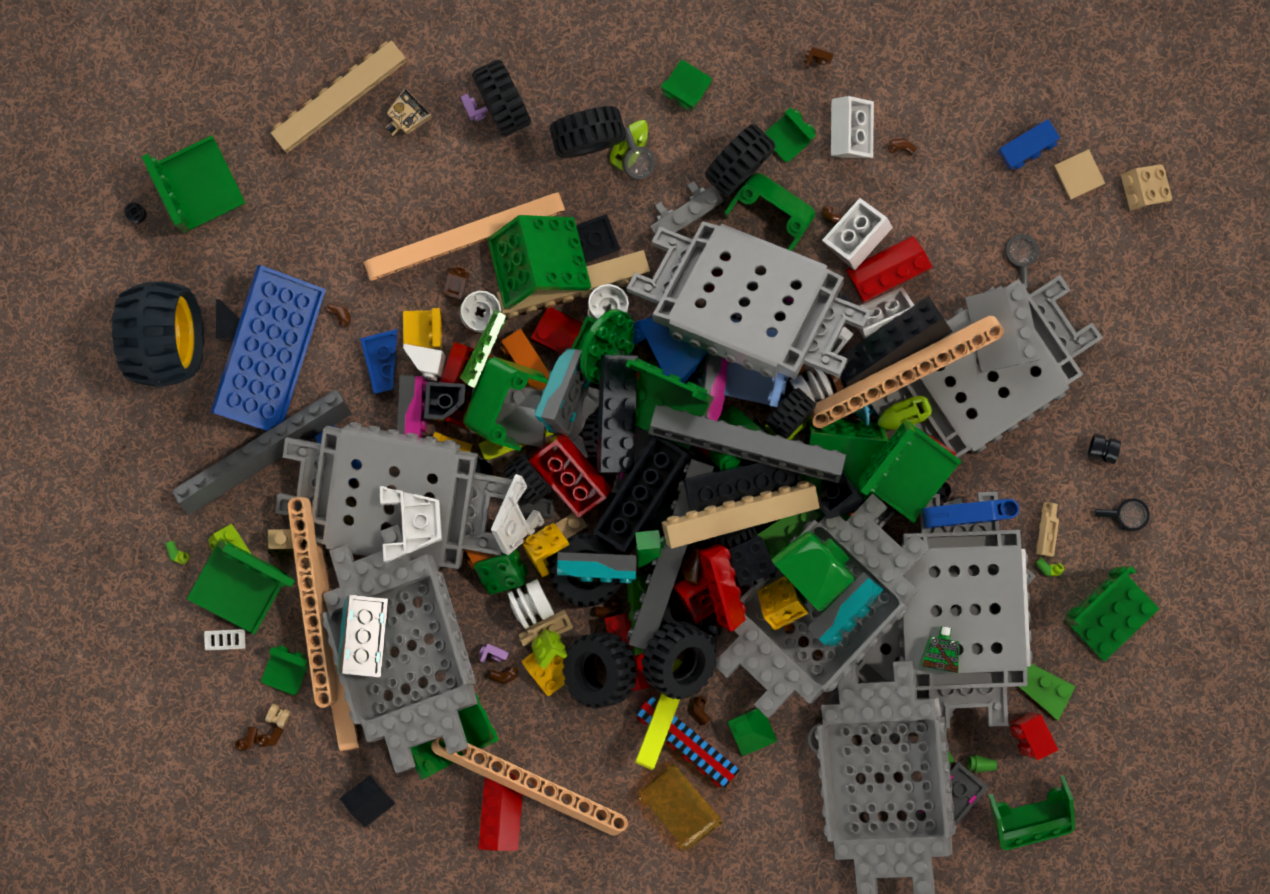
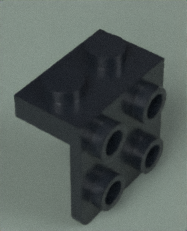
M755 537L728 549L731 555L729 561L735 570L740 587L746 586L748 589L757 585V580L764 578L767 581L776 577L775 573L778 572V568L771 561V556L762 537Z

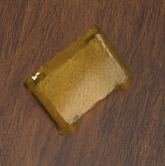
M673 761L637 791L639 794L638 800L644 806L648 804L677 839L675 843L681 850H690L723 823L720 816L713 811L712 807L693 787Z

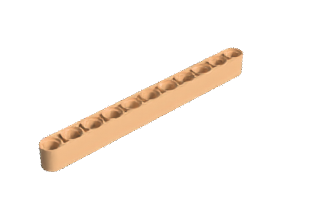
M559 192L373 257L363 263L369 280L378 279L377 277L381 278L395 273V270L398 272L412 267L413 264L418 265L432 260L431 258L434 259L449 254V251L454 252L467 247V245L471 246L485 241V238H489L518 215L555 216L557 213L561 214L566 210Z
M985 317L817 402L809 418L815 427L823 428L1002 337L1004 329L996 317Z
M294 497L288 502V513L314 700L317 706L325 708L337 702L338 694L332 651L328 643L329 635L322 623V613L326 612L312 507L308 498ZM298 501L302 504L301 510L297 508ZM301 520H302V521L304 522V524H305L303 530L300 528V521H301ZM303 540L307 542L306 549L302 545ZM306 559H308L310 562L309 568H307L305 565ZM309 578H311L313 582L312 587L308 585ZM311 597L315 599L314 606L310 603ZM314 616L318 619L317 626L313 623ZM316 636H319L321 640L320 645L316 643ZM319 655L323 657V664L318 660ZM322 674L326 677L325 683L321 681ZM324 694H327L329 697L328 703L324 700Z
M317 543L324 594L332 591V589L329 588L331 583L328 569L326 570L328 567L325 550L323 551L324 545ZM308 559L305 560L307 568H309L310 562ZM309 578V586L312 587L313 582L311 578ZM312 597V603H313V606H314V605H315V599ZM333 660L338 699L334 705H331L339 750L346 751L360 748L359 740H357L359 738L357 726L351 720L350 706L344 697L345 689L339 680L337 666Z
M443 736L432 742L431 747L435 754L605 833L616 836L628 826V821L622 814L467 743L469 748L462 750L464 755L460 756L457 752L448 754L447 748L439 745V741L444 742ZM474 757H478L481 760V764H477L474 761ZM491 766H497L498 772L493 771ZM509 773L514 774L516 780H512L509 777ZM527 781L533 784V789L527 786ZM544 789L550 792V797L545 795ZM562 797L567 799L568 805L562 802ZM579 805L585 808V813L580 811ZM596 813L602 816V821L597 818ZM614 821L618 822L620 829L614 826Z

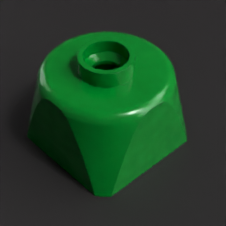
M811 531L802 534L771 560L804 597L821 612H824L856 580L854 574L845 565L850 559L848 555L831 538L824 543Z

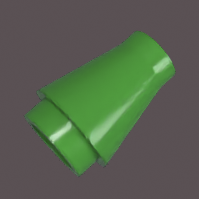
M974 754L968 757L967 769L972 771L973 774L996 771L997 760Z

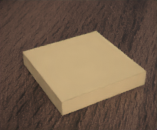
M1089 149L1054 165L1069 200L1105 184Z

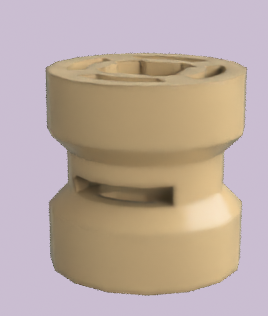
M273 703L265 721L276 723L277 727L283 729L291 711L287 709L282 710Z

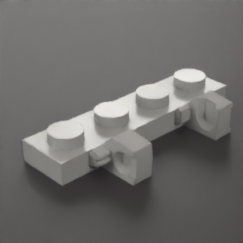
M693 181L687 185L693 196L683 206L675 211L672 209L668 211L662 202L655 205L660 215L657 216L658 221L651 225L650 228L654 234L657 233L659 227L677 233L725 201L714 186L705 191L703 187L699 189Z

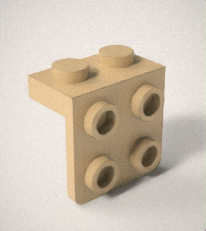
M1162 164L1135 168L1120 174L1130 211L1172 200L1166 172Z

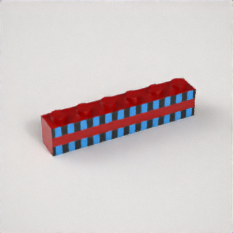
M650 695L636 712L638 715L636 719L643 725L650 723L658 701ZM674 715L666 736L668 740L666 744L673 750L678 748L682 751L683 754L681 756L689 763L694 761L698 765L696 769L703 775L708 773L712 776L711 781L720 788L722 785L726 788L740 769Z

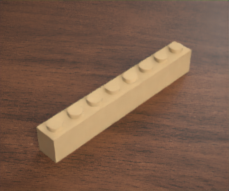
M392 40L389 43L386 41L381 44L376 53L368 54L363 59L364 62L359 66L356 64L351 67L346 76L338 77L330 88L322 89L318 93L319 96L305 102L303 104L304 108L300 111L292 112L288 116V120L283 124L280 122L273 127L271 134L286 154L407 62L405 56Z
M642 250L586 266L592 287L587 291L537 290L511 309H504L501 294L496 292L502 313L506 315L505 318L514 319L524 312L531 314L536 312L538 308H552L556 306L555 303L562 301L563 303H569L574 301V298L580 296L582 298L589 297L593 290L601 285L627 286L634 273L648 278L651 275L645 252Z
M801 481L797 483V486H783L774 492L764 491L760 493V496L756 497L745 496L741 498V501L724 502L723 506H708L704 508V511H690L682 517L671 516L667 518V521L662 522L666 544L672 549L819 509L820 507L815 485L808 481Z

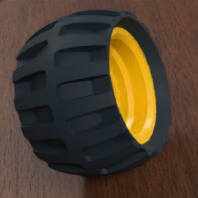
M155 281L142 283L121 292L119 298L115 301L114 313L112 314V338L114 355H116L117 365L122 371L123 376L132 382L147 386H169L194 377L195 373L199 371L201 361L203 360L204 326L200 306L191 289L175 283Z

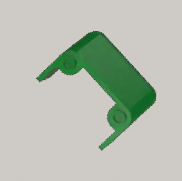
M753 174L724 212V218H728L739 200L744 204H753L761 196L791 217L786 228L788 233L795 238L788 250L793 251L815 218L814 209L764 174Z
M498 357L488 358L464 414L463 422L465 426L493 443L520 451L521 447L512 437L506 436L504 426L496 423L497 417L509 388L515 390L523 389L529 378L547 384V378L541 371Z
M1064 775L1060 776L1061 787L1052 788L1047 793V800L1010 809L1009 804L1003 802L996 803L993 794H989L990 810L998 841L1003 850H1011L1061 837L1075 830L1074 800Z

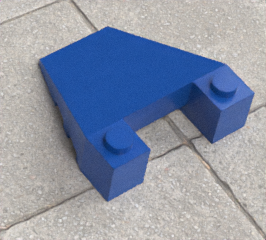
M653 315L634 323L632 343L636 345L648 340L661 369L664 370L663 374L666 376H670V373L681 378L680 382L684 384L688 382V378L692 373H695L698 369L697 366L709 354L702 348H694L687 342L673 339L669 335L668 327L653 322Z

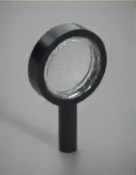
M1135 498L1123 501L1117 510H1094V516L1116 518L1118 524L1127 531H1138L1144 528L1150 517L1147 505Z

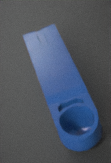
M1013 499L927 507L922 509L924 528L1012 519L1018 515L1019 505Z

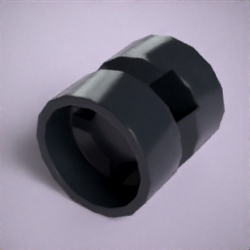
M1095 433L1090 442L1088 457L1096 460L1103 458V462L1115 464L1120 452L1121 440L1113 438L1106 440L1105 436Z

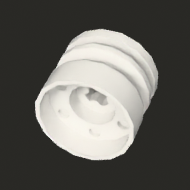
M601 285L590 294L587 315L597 320L604 313L612 309H620L628 313V297L616 285Z
M476 291L469 294L463 301L460 308V318L468 330L474 333H483L494 310L496 309L501 312V306L493 294L487 291ZM477 308L480 310L484 309L485 312L482 318L480 315H475Z
M814 368L816 377H814L810 370L807 371L808 381H805L801 375L797 376L796 379L789 380L792 391L800 388L815 403L834 394L827 375Z
M538 579L526 584L527 594H524L520 588H517L516 590L519 594L517 599L512 591L508 593L513 613L525 629L530 627L527 621L528 618L531 619L534 625L537 624L536 614H539L543 620L555 615Z

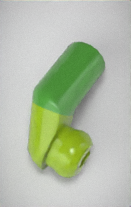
M175 541L165 543L172 561L179 564H186L189 561V554L177 550Z
M1042 557L1034 563L1047 577L1060 576L1064 571L1062 564L1048 565Z

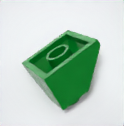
M758 708L727 721L742 756L777 742L768 718Z

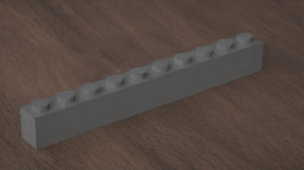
M335 389L172 491L180 506L190 515L282 458L285 438L309 441L323 432L326 426L337 424L350 416L352 412L338 390Z
M656 405L649 430L651 435L839 483L846 457L845 454L837 450H826L818 445H807L799 440L785 439L780 435H768L760 430H749L741 425H730L725 421L711 420L703 415L696 416L687 411L672 410L668 406Z
M691 460V463H686L683 473L686 474V479L711 473L714 467ZM680 480L677 492H680L678 500L674 499L670 509L674 511L672 516L678 517L685 516L687 512H690L684 481ZM661 536L664 538V549H661V556L652 562L655 568L653 574H648L645 583L649 585L646 592L642 591L639 600L642 606L640 610L636 609L633 621H636L634 629H629L626 638L630 640L629 645L641 649L647 648L649 638L652 639L653 634L659 630L688 545L671 549L666 544L664 536Z

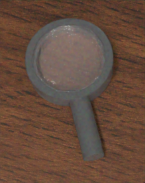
M629 126L624 127L626 132L625 139L629 149L622 158L623 170L631 178L644 179L654 169V156L649 149L636 146Z
M1020 234L1009 240L1005 253L1008 261L1020 268V281L1022 284H1025L1026 288H1029L1027 266L1037 259L1039 248L1037 242L1031 236Z

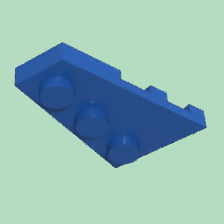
M398 329L360 338L374 394L394 389Z

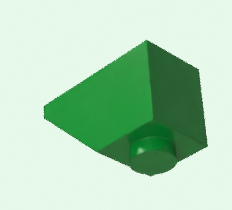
M659 530L635 533L638 567H642L661 556V549H664V538L659 536Z

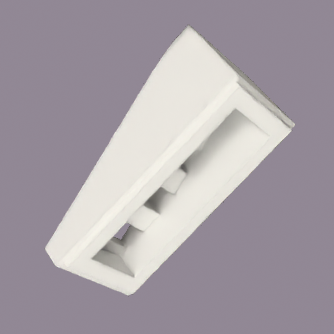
M245 629L204 631L205 650L246 648ZM236 633H239V645H235ZM219 634L223 635V646H220ZM227 634H231V645H228ZM211 635L215 636V646H212Z

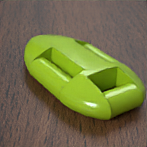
M639 120L629 125L636 146L645 147L648 139V124L645 120ZM626 139L620 144L614 145L610 153V163L623 170L622 161L616 157L617 155L623 157L629 149ZM635 150L629 155L627 161L628 168L636 162L642 150Z
M913 396L892 404L879 417L878 426L886 430H897L905 419L913 425L925 421L932 413L928 399L924 396ZM921 402L925 413L920 414L916 403Z

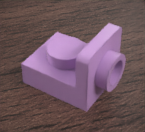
M468 94L461 96L462 103L470 120L475 119V121H479L486 117L485 114L488 113L486 106L475 110L478 107L474 98H469Z
M487 644L486 647L482 646L478 656L481 657L480 662L484 663L488 653L492 654L491 658L501 662L502 659L507 660L509 652Z

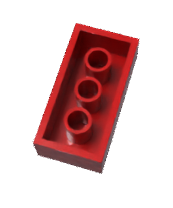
M557 434L536 450L529 459L531 464L578 518L606 499L612 490L611 486L568 436Z
M1028 712L1009 721L1011 724L1009 730L1012 736L1018 739L1019 744L1017 746L1022 755L1038 761L1058 751V747L1041 714Z

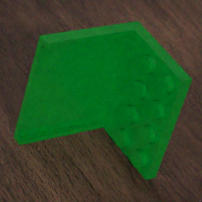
M213 135L160 161L149 153L141 156L174 225L184 234L246 204Z
M518 215L487 238L504 309L513 308L537 290L587 291L592 288L574 217Z
M635 358V361L628 359L625 366L641 373L636 387V426L647 431L650 430L656 405L668 406L676 411H687L696 416L707 415L714 399L713 396L707 394V389L689 381L687 384L680 382V377L671 373L670 376H666L663 374L664 370L638 358ZM667 439L689 450H691L693 446L682 442Z
M844 418L823 428H817L809 419L807 422L810 437L809 445H818L823 449L837 450L845 454L843 471L860 491L858 479L888 442L885 429L878 426V422L869 421V426L866 427L862 420ZM804 475L803 481H808L815 485L817 497L821 496L823 479ZM860 491L865 500H867L872 494H874L869 492L868 495H865L863 492Z
M905 419L858 479L860 491L865 495H868L869 492L876 494L914 523L922 509L927 506L962 461Z
M219 538L186 599L255 635L281 587L285 588L286 585L292 587L295 580L281 569Z
M1116 566L1108 574L1109 577L1077 607L1074 606L1067 613L1068 616L1063 619L1103 662L1160 609L1128 576L1136 572L1132 566Z
M475 693L478 704L458 711L467 743L483 749L497 742L499 738L488 719L486 711L479 702L478 695ZM434 740L410 748L416 766L415 769L421 780L454 763L433 752L431 745ZM439 741V745L443 748H446L445 743L443 741ZM462 750L457 752L460 756L464 755Z

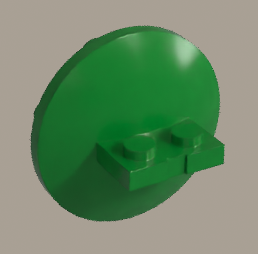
M612 309L604 313L597 320L586 316L580 329L581 331L571 349L581 350V372L588 381L596 384L600 383L601 355H628L632 352L634 348V343H632L634 321L628 313L620 309Z

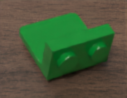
M680 60L668 80L662 84V95L670 100L673 98L679 102L678 105L682 108L693 111L711 84L712 78L686 61Z
M791 107L785 111L783 117L765 132L775 142L776 147L774 151L785 163L790 162L816 137L814 127L810 123L806 124L802 120V114L797 109L793 110Z
M517 549L509 555L501 553L500 556L476 562L474 565V569L488 594H495L523 586L528 574L527 567L520 560Z
M279 644L277 647L272 646L269 652L271 656L261 681L263 684L296 695L307 671L309 659L306 658L307 655L298 651L295 654L288 652L289 648Z

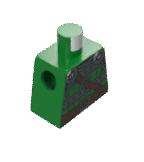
M940 626L938 637L929 636L919 666L958 673L959 641L950 640L952 628Z

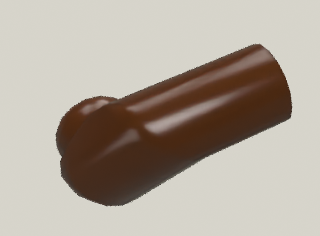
M900 138L891 140L888 150L895 153L897 150L903 149L912 156L917 147L908 140Z
M824 206L823 212H821L822 217L833 224H837L843 216L833 214L832 207Z
M513 666L508 667V670L503 673L492 670L489 679L507 684L515 680L518 670Z
M699 696L693 701L692 712L705 725L711 719L704 712L705 704L707 703L706 698Z
M276 725L271 734L258 735L256 743L261 747L274 746L284 732V729Z
M249 726L247 736L237 740L235 748L239 751H246L253 747L256 742L258 728Z

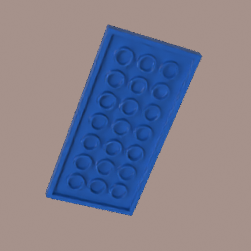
M257 265L210 411L211 413L269 431L285 420L326 289L262 265Z

